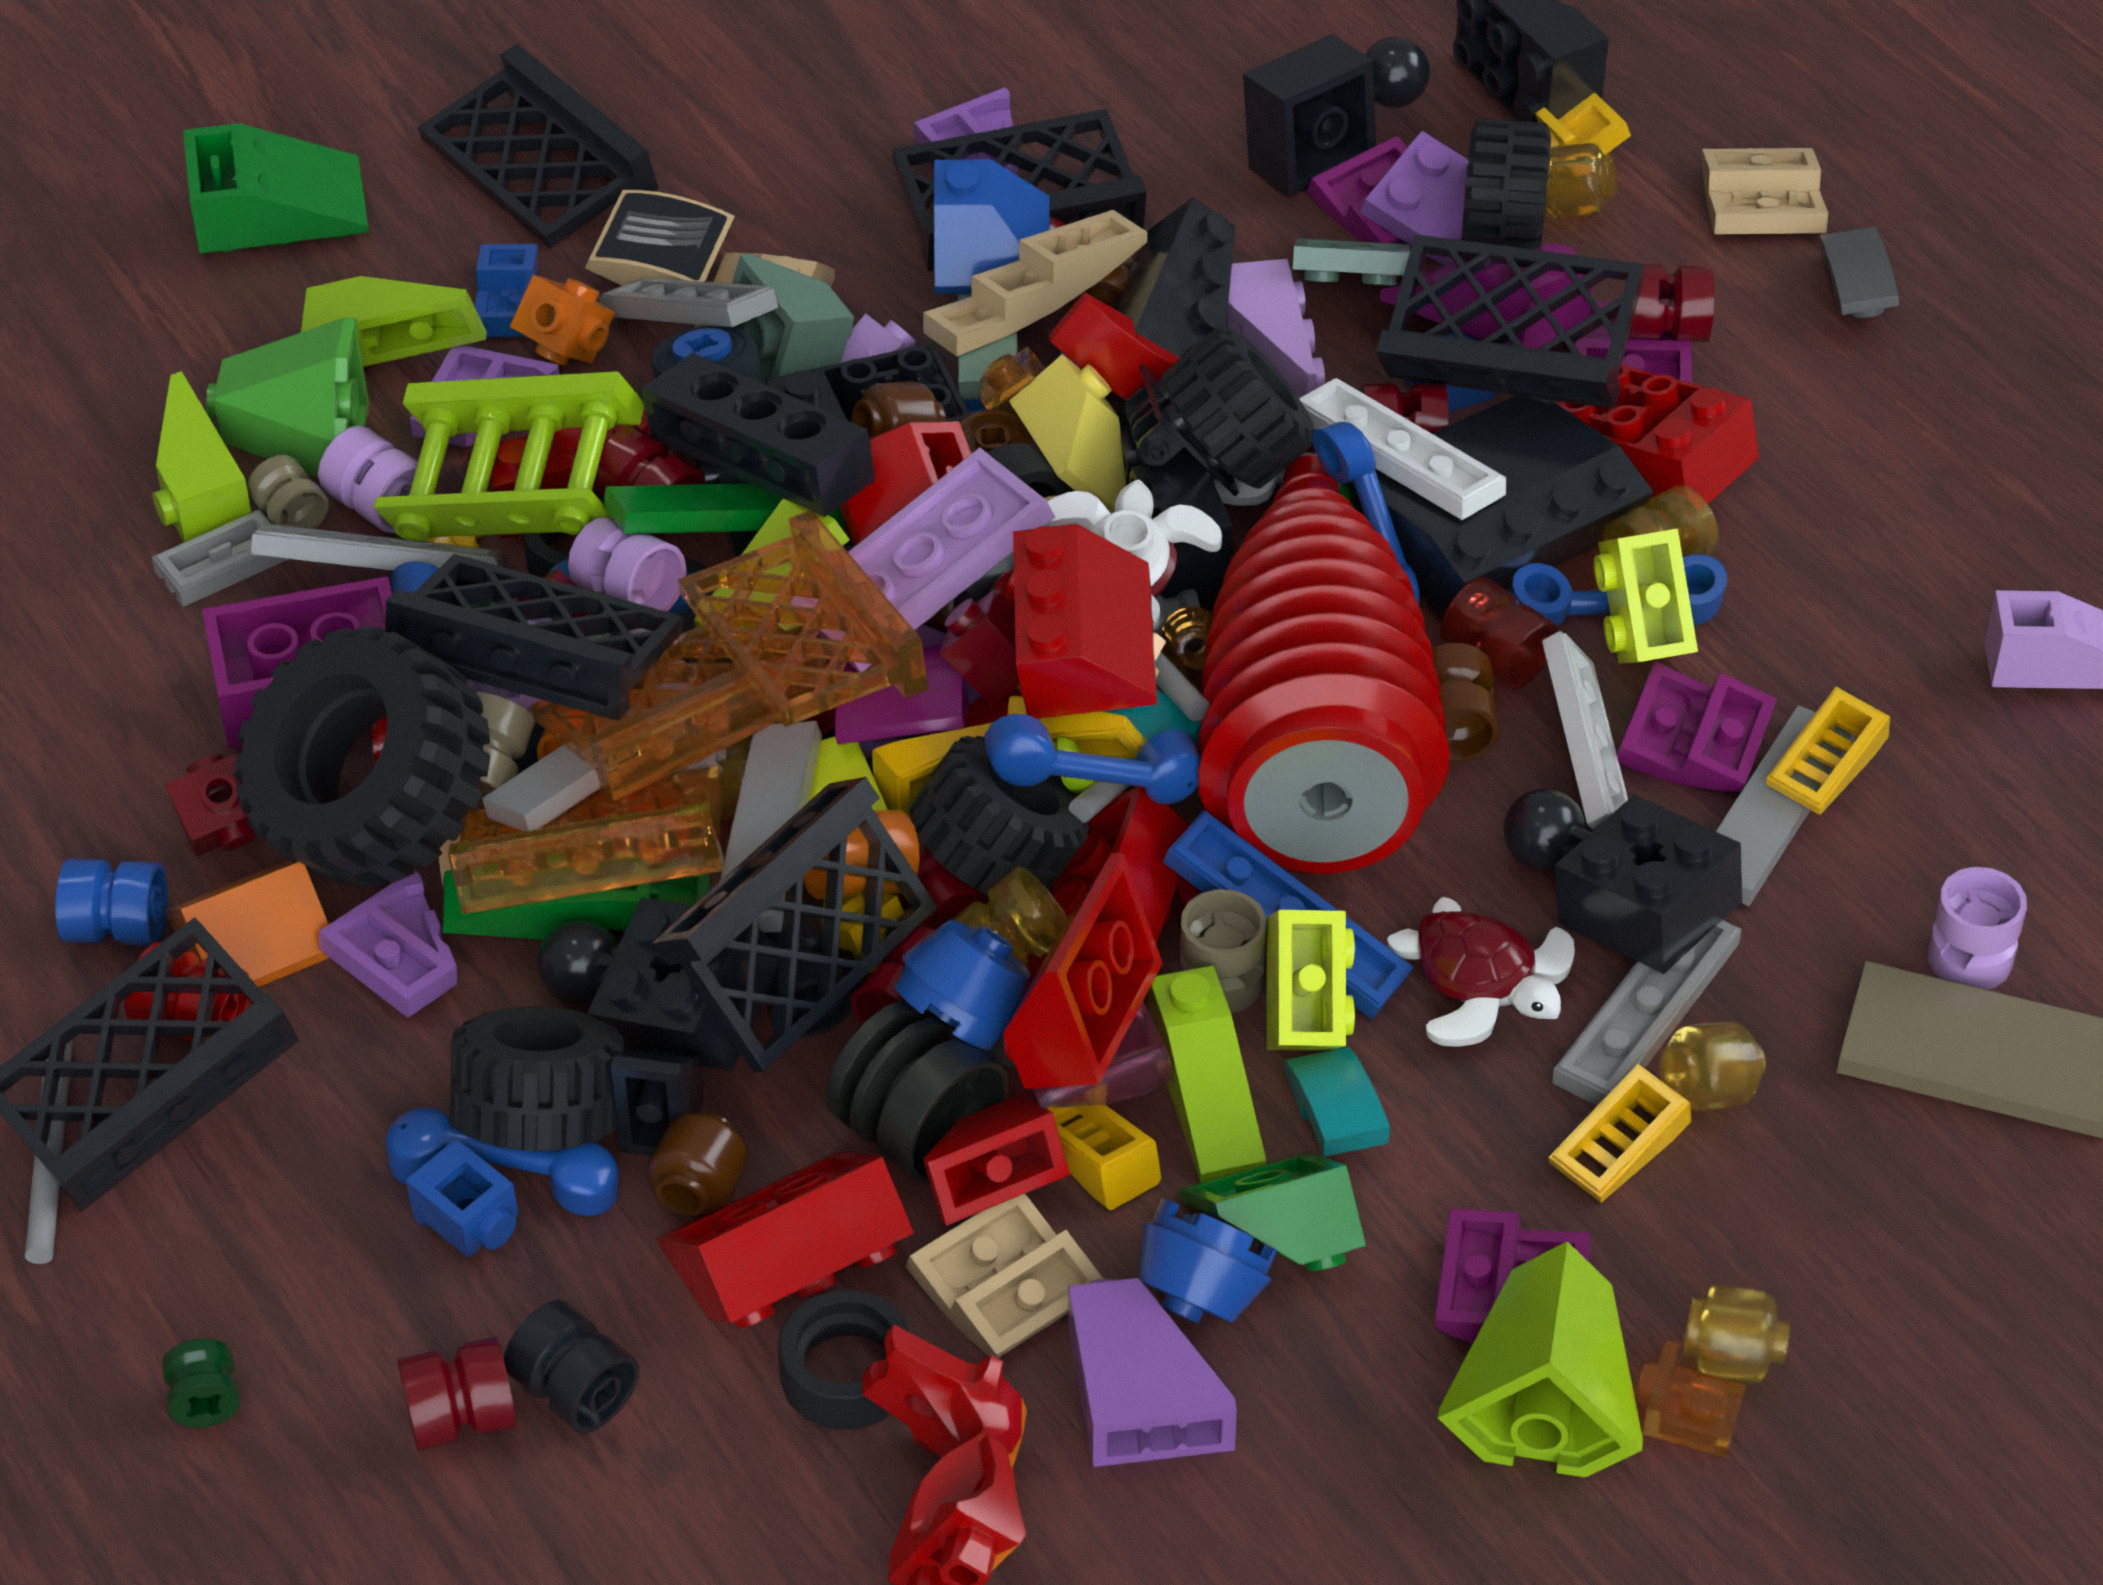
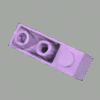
M1288 259L1232 263L1226 327L1242 334L1257 347L1283 376L1298 398L1324 385L1325 372L1322 358L1312 357V354L1315 352L1312 319L1302 318L1305 315L1304 286L1302 281L1293 282Z
M1995 591L1984 642L1992 687L2103 689V610L2059 591Z

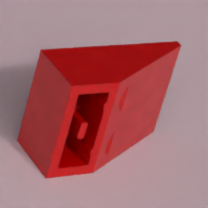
M1622 363L1618 376L1621 390L1616 409L1561 401L1556 403L1621 447L1654 491L1645 506L1646 508L1684 519H1693L1759 459L1751 399L1724 392L1719 388L1697 385L1675 379L1669 375H1660L1629 367Z

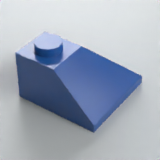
M934 160L935 294H971L973 275L1019 261L1020 239L1050 230L1049 195L993 160Z

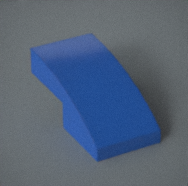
M481 244L476 266L477 296L475 308L487 331L486 338L527 337L509 326L533 274L537 275L538 273L537 244Z

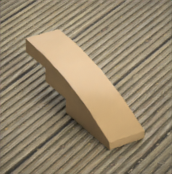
M1111 210L1020 239L1019 261L973 275L971 297L923 312V333L955 356H960L1005 338L1058 310L1104 279L1147 243L1148 232L1116 211Z

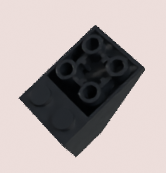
M1556 0L1456 1L1458 17L1456 39L1453 42L1454 58L1460 67L1467 69L1486 88L1488 94L1492 98L1497 99L1517 121L1538 123L1535 113L1543 107L1555 118L1560 119L1594 92L1602 99L1609 38L1578 8Z
M934 342L765 379L766 385L849 422H852V412L856 402L861 400L864 392L869 387L877 383L905 381L925 384L933 393L936 401L942 404L946 422H961V420L970 415Z

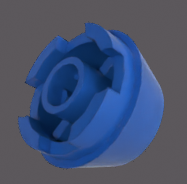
M949 920L902 956L905 965L901 969L902 975L894 987L920 1013L923 1014L927 1008L938 1018L955 1027L954 1036L978 1048L990 1051L998 1039H1003L1005 1027L1013 1017L1027 991L1031 974L1011 954L1014 947L993 930L985 926H979L976 931L965 924Z
M1162 1198L1151 1223L1144 1221L1139 1279L1145 1286L1165 1295L1161 1306L1171 1313L1199 1324L1203 1313L1232 1324L1272 1281V1278L1267 1276L1277 1254V1250L1265 1244H1259L1256 1252L1253 1253L1249 1251L1254 1239L1253 1236L1203 1213H1200V1215L1194 1213L1193 1216L1185 1213L1183 1220L1175 1218L1180 1205Z

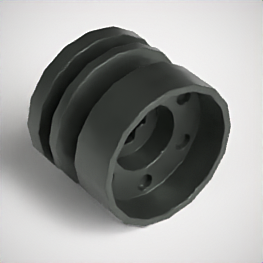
M900 1000L882 1008L869 1018L846 1043L829 1077L826 1087V1106L838 1121L846 1127L852 1128L865 1142L877 1143V1148L882 1154L915 1181L930 1182L923 1159L960 1118L1006 1100L1008 1094V1073L998 1061L982 1049L954 1036L952 1028L943 1020L936 1019L927 1008L922 1014L906 1000Z

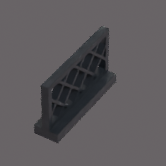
M515 44L500 54L504 66L503 70L418 127L423 141L549 248L616 203L622 190L656 191L659 189L648 150L519 44ZM505 91L514 98L512 108H487L489 102ZM543 122L546 124L544 134L518 135L521 123ZM486 124H509L506 136L481 137L482 127ZM471 125L469 137L445 138L442 135L454 126ZM576 149L578 151L577 161L550 162L553 150ZM541 150L539 163L512 164L515 151ZM503 152L501 164L477 165L475 163L477 153ZM609 176L612 179L611 182L601 189L583 190L585 177ZM547 178H573L571 190L545 191ZM535 179L533 192H509L507 190L509 180ZM568 206L567 212L549 225L539 218L541 207Z
M1107 109L893 149L892 161L922 240V257L928 272L935 270L934 215L929 216L927 209L934 201V181L913 173L911 166L928 162L934 164V160H965L970 154L984 152L997 158L995 162L1004 168L1009 163L1032 173L1026 181L1034 187H1037L1044 178L1066 188V190L1046 193L1049 195V216L1063 221L1065 225L1114 210L1144 229L1147 191L1141 176H1134ZM1096 130L1099 131L1102 138L1101 143L1095 150L1072 141L1076 134ZM1033 142L1050 148L1042 160L1018 150L1023 144ZM1061 153L1085 163L1077 175L1052 166ZM1096 168L1118 178V180L1098 184L1087 181Z
M1415 234L1389 330L1381 331L1376 352L1387 376L1391 378L1433 384L1446 383L1448 386L1616 409L1621 390L1618 376L1643 284L1645 269L1641 263ZM1427 254L1450 257L1458 267V269L1431 286L1428 285L1421 275ZM1462 259L1470 261L1465 264ZM1492 263L1507 265L1514 274V277L1486 294L1473 275ZM1519 266H1520V267H1527V268H1526L1525 270L1521 271V269L1519 268ZM1549 270L1564 272L1572 284L1543 301L1530 282ZM1576 274H1581L1584 276L1579 279ZM1606 278L1627 280L1623 296L1602 309L1588 292V289ZM1467 280L1479 299L1450 316L1438 297ZM1419 284L1423 291L1416 295V291ZM1524 288L1536 307L1507 324L1495 305L1519 289ZM1580 295L1593 312V315L1565 332L1552 312ZM1429 303H1432L1444 320L1426 333L1406 331L1410 315ZM1488 310L1500 329L1482 341L1466 339L1459 328ZM1617 316L1614 327L1609 320ZM1543 318L1546 319L1558 336L1539 349L1523 347L1516 335ZM1602 325L1611 337L1607 357L1600 358L1581 355L1573 343ZM1450 333H1453V335L1455 336V338H1454V337H1446V336L1449 335ZM1509 340L1512 345H1505L1503 343ZM1566 348L1569 353H1563L1560 351Z
M453 554L414 593L396 590L386 600L385 631L387 633L395 632L455 668L466 679L619 721L629 710L630 690L683 632V616ZM458 579H463L477 584L457 587L454 583ZM529 597L535 600L514 602L512 599ZM493 601L497 604L478 608H471L469 606ZM583 612L591 614V616L572 618L569 615ZM548 617L554 619V621L529 624L527 620ZM642 628L650 631L630 634L628 630ZM605 633L612 635V637L587 640L585 637Z
M866 777L829 783L652 943L666 965L680 964L753 1072L765 1071L938 908L871 806L880 797ZM857 827H859L870 844L868 868L845 864L847 836ZM829 853L828 861L822 860ZM811 869L827 872L825 908L801 904L804 875ZM844 875L867 879L864 915L841 911ZM884 882L897 884L911 906L897 920L881 918ZM785 893V901L778 900ZM767 909L784 912L781 949L757 945L759 916ZM801 915L824 919L821 955L798 952ZM840 922L863 925L861 954L854 960L838 958ZM880 928L886 929V930L880 935ZM741 934L740 942L733 941ZM722 950L739 952L736 990L722 988L707 966ZM756 955L780 959L777 996L753 993ZM797 962L820 966L818 994L810 1002L794 999ZM837 968L844 969L836 976ZM752 1003L776 1007L774 1035L763 1046L750 1029ZM793 1009H795V1010H800V1011L792 1018Z
M194 917L0 1067V1114L82 1212L299 1042V1039L283 1010L268 994H264ZM198 943L208 955L204 978L171 977L174 961ZM219 968L228 978H218ZM133 992H154L150 1020L117 1019L120 1002ZM168 993H201L196 1021L164 1020ZM215 993L243 994L252 1004L232 1021H210ZM79 1034H100L95 1062H63L66 1044ZM114 1034L147 1035L142 1063H109ZM161 1035L193 1036L190 1054L177 1064L156 1063ZM24 1076L45 1077L40 1105L11 1104L2 1093ZM60 1077H92L87 1106L55 1105ZM106 1078H139L136 1096L122 1107L101 1106ZM25 1120H37L35 1131ZM51 1120L84 1121L80 1140L56 1157L47 1147Z

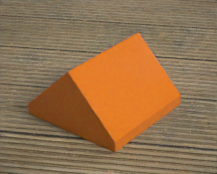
M282 862L165 909L167 919L175 932L195 917L239 967L249 974V978L257 987L329 958L319 950L318 931L329 924L307 868L301 862ZM198 943L187 950L196 954L200 962L203 959H207V953Z

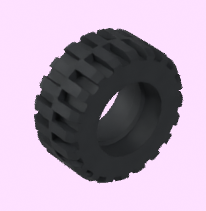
M369 626L356 628L354 631L350 628H345L325 634V642H321L318 639L311 640L296 649L298 657L293 661H282L270 673L274 679L266 690L259 688L250 704L255 709L249 722L243 720L238 735L239 742L243 743L242 753L235 754V777L243 782V784L236 787L242 811L247 813L250 828L258 838L267 842L270 849L296 863L301 862L305 864L307 869L344 886L354 884L360 888L378 887L385 883V879L394 883L415 874L413 866L417 864L423 867L430 865L443 854L440 847L448 839L452 842L456 841L466 828L461 822L469 808L476 811L482 796V791L477 789L480 778L488 776L490 754L483 751V745L490 743L488 721L480 715L483 713V704L476 690L467 685L466 677L449 664L395 632L387 633L379 627ZM387 716L386 738L375 766L360 785L347 795L339 798V778L348 752L358 737L368 727Z

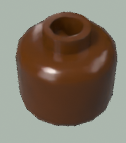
M914 381L874 384L864 392L861 400L856 402L852 412V423L867 429L869 439L907 423L946 422L942 404L936 401L933 393L925 384Z
M714 1113L683 1114L674 1118L665 1129L648 1162V1179L659 1201L669 1210L684 1216L708 1214L722 1209L731 1198L746 1168L748 1149L740 1134L735 1131L733 1125L724 1117Z

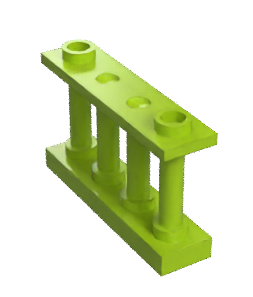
M618 371L408 383L402 404L426 431L409 496L376 497L373 508L393 527L397 535L407 540L419 542L426 541L429 537L545 532H564L570 535H578L587 524L596 518L611 517L604 508V504L592 492L607 430L612 429L614 426L640 425L645 404ZM563 428H582L567 489L539 490L554 432H558ZM530 430L514 491L487 492L501 436L509 431ZM477 433L461 493L435 494L449 439L457 434Z

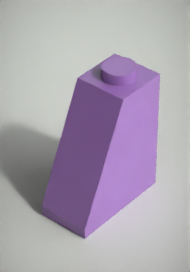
M1139 1278L1123 1280L1097 1279L1087 1284L1068 1286V1330L1093 1467L1235 1450L1237 1418L1235 1397Z

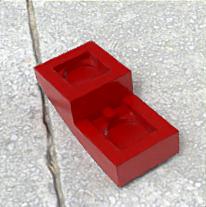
M1086 292L1083 293L1049 334L1050 342L1081 369L1087 364L1091 365L1103 377L1111 390L1125 400L1144 384L1139 370L1142 364L1159 379L1163 376L1164 371L1180 359L1178 356L1136 333L1131 318Z

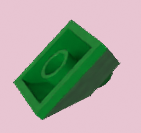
M1305 1152L1178 1189L1182 1203L1253 1236V1242L1258 1245L1265 1244L1277 1250L1276 1255L1300 1265L1305 1264L1307 1271H1319L1341 1265L1347 1261L1345 1252L1366 1246L1347 1165Z

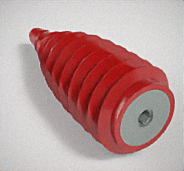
M1303 455L1287 467L1284 472L1281 488L1278 490L1273 504L1248 531L1241 543L1240 549L1231 559L1224 574L1222 588L1214 604L1212 624L1206 641V661L1202 675V696L1209 702L1210 707L1205 717L1200 720L1202 726L1199 732L1198 751L1201 761L1198 769L1199 794L1205 811L1282 869L1299 873L1333 874L1357 870L1379 862L1398 850L1411 837L1419 825L1423 811L1432 804L1443 788L1449 772L1450 749L1445 733L1444 707L1440 701V681L1434 667V655L1430 639L1426 634L1423 613L1414 598V591L1409 577L1397 562L1396 554L1389 542L1379 532L1374 530L1372 524L1363 514L1354 509L1351 503L1339 494L1337 482L1325 471L1318 457Z

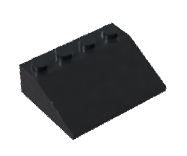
M1519 395L1508 398L1433 433L1436 437L1506 477V495L1464 520L1457 518L1375 468L1406 563L1415 573L1420 589L1444 621L1511 589L1514 574L1520 567L1526 564L1542 563L1556 567L1599 546L1598 542L1612 540L1630 531L1654 493L1621 447L1552 400ZM1353 482L1344 484L1361 507Z

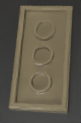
M1865 961L1836 1073L2103 1139V1018Z

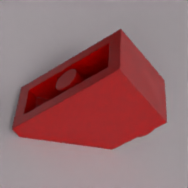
M1022 1094L960 1118L923 1159L941 1222L946 1226L1070 1175L1053 1112Z

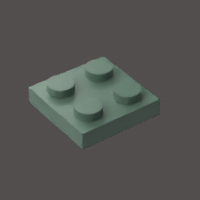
M1297 238L1294 244L1293 269L1305 270L1304 280L1338 282L1340 272L1362 273V283L1396 285V276L1404 275L1410 254V244Z

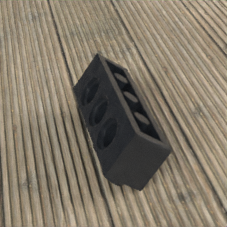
M695 353L690 354L641 388L650 433L657 441L823 517H826L876 480L871 454V442L867 429Z

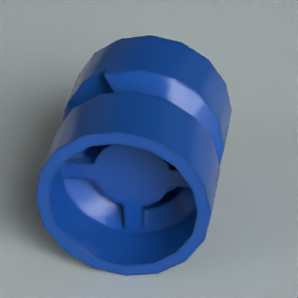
M67 858L58 878L55 908L56 926L59 937L63 942L100 944L105 941L109 933L112 934L114 940H120L124 945L150 946L161 941L167 917L165 909L168 908L167 876L165 867L161 862L121 861L115 872H113L108 861L104 859Z

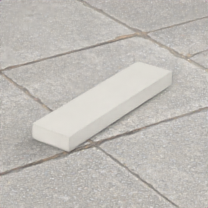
M1338 378L1299 398L1313 422L1314 429L1342 421L1352 423L1370 442L1375 455V468L1461 520L1506 495V477Z
M1559 631L1542 640L1586 822L1592 830H1595L1628 800L1594 664L1566 633L1563 634L1562 631Z

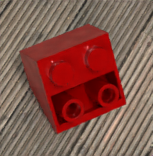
M959 421L907 423L870 439L876 480L840 506L854 546H857L971 455Z

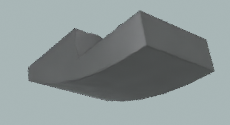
M1876 226L1820 235L1822 258L1831 274L1833 297L1842 315L1850 314L1856 318H1869L1882 314L1884 308L1900 306L1890 261Z

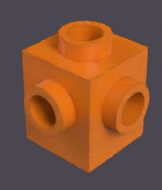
M533 274L509 327L538 342L534 352L550 361L566 366L569 358L592 364L597 352L602 349L607 341L609 326L616 312L598 303L596 299L600 292L580 281L568 277L566 283L562 284Z

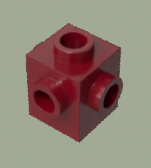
M212 754L201 758L186 769L187 775L165 784L172 806L196 857L222 846L224 851L235 850L257 838L248 824L247 813L242 811L236 787L243 784V782L235 777V754L223 758L222 754Z

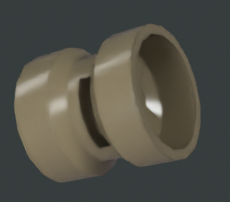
M276 455L266 459L255 468L247 483L248 495L261 511L267 513L268 519L274 525L316 529L325 519L328 512L329 503L324 492L315 482L308 479V474L298 461L288 455Z

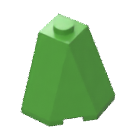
M342 318L222 359L217 383H209L206 406L209 418H217L219 434L224 444L265 459L276 455H288L295 458L307 474L318 477L320 461L331 442L348 428L359 425L365 427L369 400L356 318Z

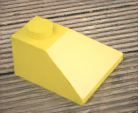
M1062 354L1009 402L1056 475L1075 491L1089 492L1096 496L1109 512L1114 513L1116 499L1120 490L1126 486L1119 417L1105 398L1112 390L1091 365L1087 364L1081 370Z

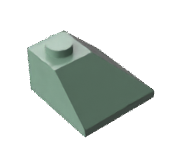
M752 254L740 255L732 284L759 285L774 288L779 307L734 326L750 333L757 347L760 368L755 380L765 384V379L841 363L847 340L852 334L854 316L826 282Z

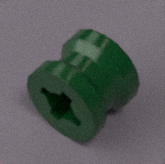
M202 1338L189 1340L174 1346L164 1355L161 1363L165 1384L171 1388L167 1395L168 1411L170 1418L177 1424L186 1427L204 1428L228 1420L237 1412L241 1402L237 1383L231 1378L235 1369L231 1348L224 1342Z

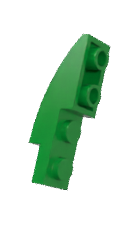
M576 847L539 850L474 862L445 871L442 933L544 940L552 929L571 920H588L609 930L626 931L641 897L694 906L710 891V868L649 864V848Z

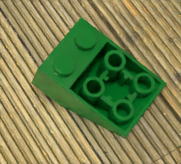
M240 123L183 130L189 198L200 254L218 251L229 252L241 248L273 244L285 245L297 241L329 237L341 238L353 234L369 233L358 155Z

